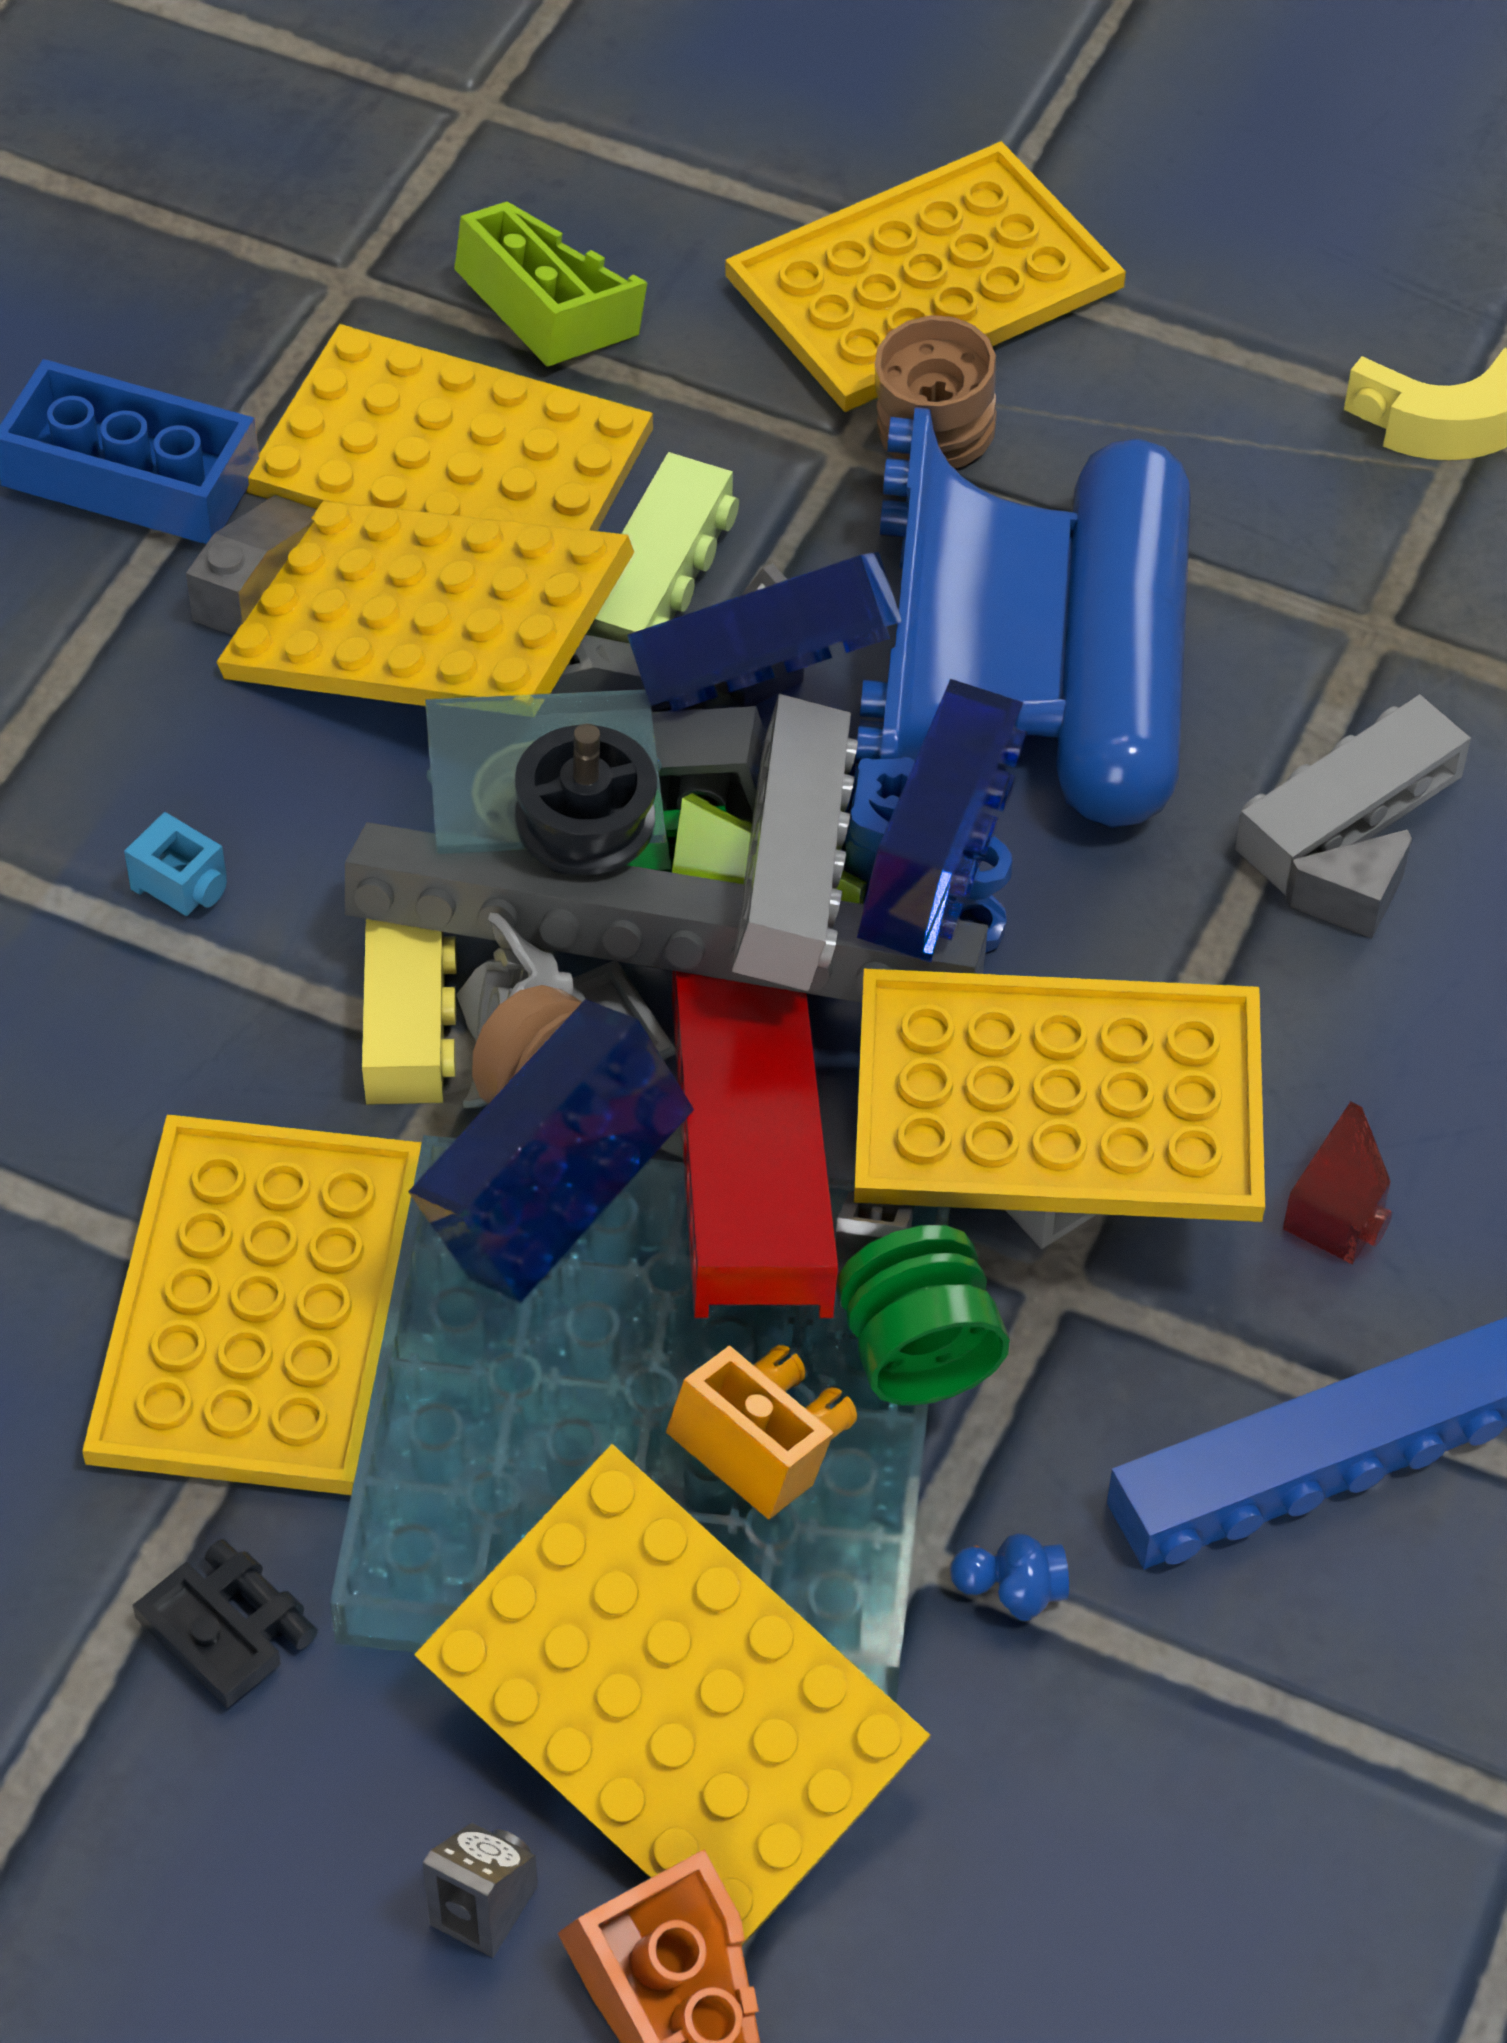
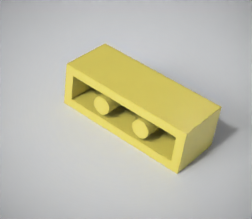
M366 919L362 1072L366 1105L443 1103L444 1077L456 1076L455 1039H444V1025H456L455 987H445V974L457 973L456 936H444V932Z

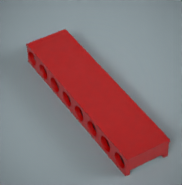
M673 971L671 997L694 1318H708L709 1305H818L819 1318H833L838 1262L807 994Z

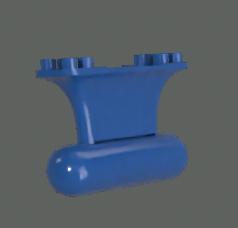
M915 407L914 419L890 417L887 452L910 454V460L886 459L883 494L907 496L906 502L882 501L879 534L903 537L900 569L903 571L895 648L891 649L888 682L863 680L860 716L883 718L884 722L860 720L855 763H859L861 759L866 758L901 759L902 757H909L923 765L940 752L958 744L981 738L998 736L1058 737L1056 767L1059 783L1066 803L1085 818L1110 828L1142 823L1161 812L1174 793L1179 779L1191 510L1190 485L1182 462L1165 447L1140 438L1112 442L1094 452L1088 458L1074 488L1073 512L1050 510L1001 499L981 490L963 478L949 464L938 445L930 409Z

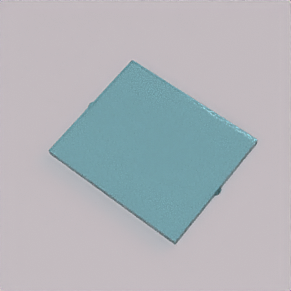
M649 689L425 700L430 769L426 773V778L432 785L437 854L526 850L518 837L515 827V806L517 801L515 772L519 759L535 740L546 733L562 727L586 723L611 728L626 734L639 743L650 756L656 770L657 790L654 800L655 827L649 843H665L666 832L659 771L661 770L662 763L656 755Z

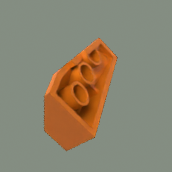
M705 1849L584 1914L557 1933L592 2000L621 2043H760L755 2013L759 2011L754 1986L749 1987L741 1943L745 1942L741 1917Z

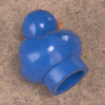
M1016 1533L1007 1536L995 1556L977 1545L963 1549L954 1556L950 1564L951 1580L956 1588L965 1594L978 1595L985 1593L998 1582L1000 1601L1013 1616L1021 1621H1028L1039 1615L1049 1602L1067 1600L1069 1596V1573L1063 1546L1061 1544L1042 1546L1038 1540L1026 1534Z

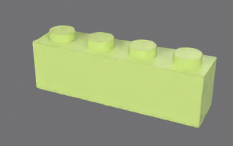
M667 453L622 534L629 536L634 554L586 635L660 650L666 648L671 634L672 620L676 612H685L688 608L694 592L696 576L700 570L706 572L710 568L716 553L717 538L722 530L730 531L735 522L739 508V499L733 497V471L674 453Z

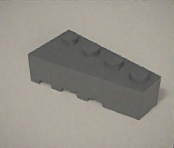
M756 706L550 717L535 719L534 721L520 720L514 748L531 745L539 737L553 730L586 723L611 728L624 733L639 743L650 756L656 770V792H661L663 811L680 810L682 798L692 793L708 801L713 806H725L727 813L752 824L762 747L766 735Z

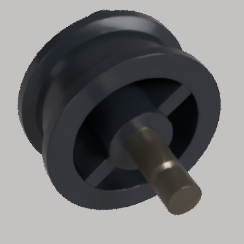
M588 723L562 727L539 737L524 751L515 772V792L517 797L515 827L525 849L538 861L560 874H601L616 870L632 862L649 844L655 827L654 800L657 790V775L650 756L639 743L626 734L611 728Z

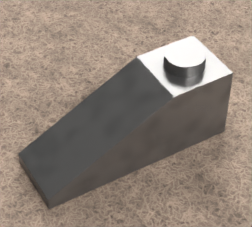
M274 495L215 532L186 572L192 621L234 636L240 625L245 622L261 599L263 592L270 586L288 560L290 551L299 544L314 522L311 518L317 509Z

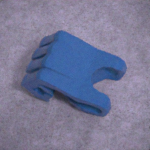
M902 757L901 759H861L856 770L855 784L851 794L850 820L844 840L846 847L844 868L846 872L867 882L864 904L960 920L961 914L967 911L989 927L985 953L996 949L1005 935L1007 917L1005 908L992 894L1004 888L1011 879L1013 861L1012 854L1007 846L976 822L965 805L933 790L937 785L935 771L909 757ZM933 833H935L940 840L933 839ZM978 861L987 862L994 868L987 871H979Z

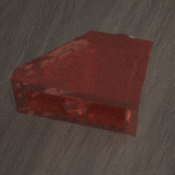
M1350 1101L1290 1192L1283 1224V1230L1352 1265L1366 1243L1374 1247L1378 1245L1393 1215L1392 1211L1385 1208L1391 1180L1361 1106Z

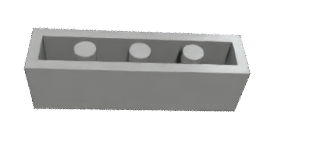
M1420 694L1399 708L1393 706L1382 713L1374 725L1357 736L1349 735L1340 740L1331 753L1313 765L1304 764L1297 768L1281 786L1267 795L1263 793L1258 794L1249 800L1239 815L1240 823L1235 850L1286 895L1292 861L1294 859L1369 840L1460 779L1463 775L1471 738Z

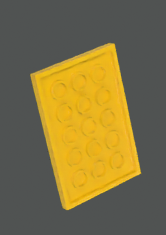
M1002 141L725 259V276L844 412L878 398L875 388L877 348L890 331L906 321L930 315L955 317L975 325L989 338L991 345L994 346L1124 288L1126 271Z
M339 324L259 453V460L248 477L249 486L247 493L266 499L277 495L314 509H318L322 501L598 531L653 430V413Z
M322 501L311 518L314 522L299 544L290 551L288 560L270 586L263 592L261 599L245 622L240 625L216 663L223 678L227 680L534 721L633 556L634 550L627 534Z
M864 968L854 1203L1262 1222L1265 1211L1259 987Z
M167 1114L82 1450L85 1465L356 1496L425 1162L424 1143Z
M613 1444L601 1454L414 1654L425 1667L649 1878L705 1849L740 1914L745 1942L741 1943L742 1947L931 1738V1735Z

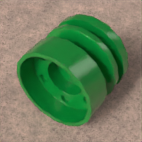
M920 1225L892 1232L867 1244L848 1259L837 1276L836 1292L840 1304L847 1312L846 1320L850 1330L858 1338V1354L870 1387L880 1400L896 1405H925L952 1398L979 1385L995 1373L1008 1356L1010 1343L1008 1333L996 1302L986 1291L987 1279L984 1271L978 1265V1255L974 1245L964 1231L947 1225Z

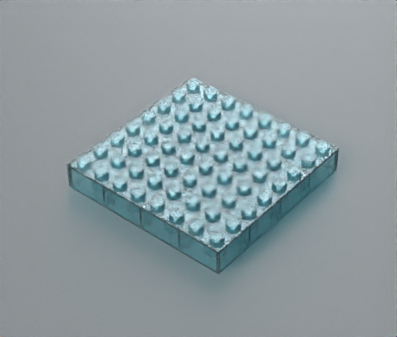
M423 1135L330 1600L335 1643L416 1653L601 1454L613 1444L897 1704L929 1404L896 1405L880 1400L873 1392L858 1354V1338L848 1326L846 1320L847 1312L841 1306L837 1292H835L833 1318H819L818 1305H709L708 1318H694L683 1162L599 1153L577 1155L551 1148ZM828 1178L835 1241L837 1219L848 1193L854 1192L855 1180ZM915 1206L912 1227L920 1225L948 1226L950 1207ZM729 1345L751 1364H755L767 1355L774 1346L784 1345L791 1348L789 1354L781 1359L778 1365L780 1366L796 1353L804 1364L805 1379L798 1386L788 1390L787 1394L805 1408L817 1399L825 1389L833 1387L840 1389L842 1393L837 1400L829 1405L830 1409L848 1396L857 1411L855 1424L830 1441L813 1486L770 1520L666 1433L684 1379Z

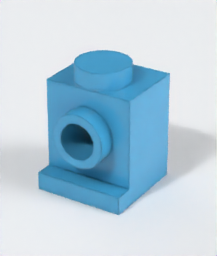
M166 812L161 814L124 850L131 890L139 895L145 891L185 916H188L199 904L207 908L213 906L224 893L227 875L222 845Z

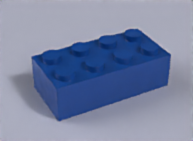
M42 359L0 424L1 486L204 544L208 543L215 532L225 527L249 486L248 477L259 460L254 417Z

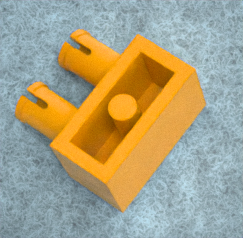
M729 1345L684 1379L666 1433L770 1520L813 1486L830 1441L855 1424L857 1411L848 1396L830 1409L829 1405L837 1400L842 1393L840 1389L833 1387L825 1389L817 1399L805 1408L787 1394L788 1390L798 1386L805 1379L804 1364L796 1353L783 1364L778 1365V1362L789 1354L791 1348L784 1345L774 1346L767 1355L755 1364H751Z

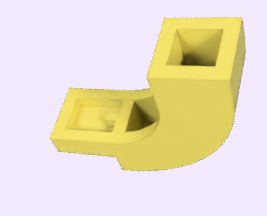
M1507 348L1502 350L1488 370L1472 381L1451 386L1422 383L1361 356L1350 371L1344 410L1386 429L1383 447L1409 456L1433 460H1463L1498 452L1507 448Z

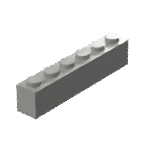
M782 694L778 695L762 747L732 972L809 991L817 966L828 969L831 963L838 931L829 928L834 926L842 896V891L836 888L840 882L846 858V852L841 851L850 820V813L845 811L853 788L854 776L849 774L854 763L858 740L848 738L850 712Z

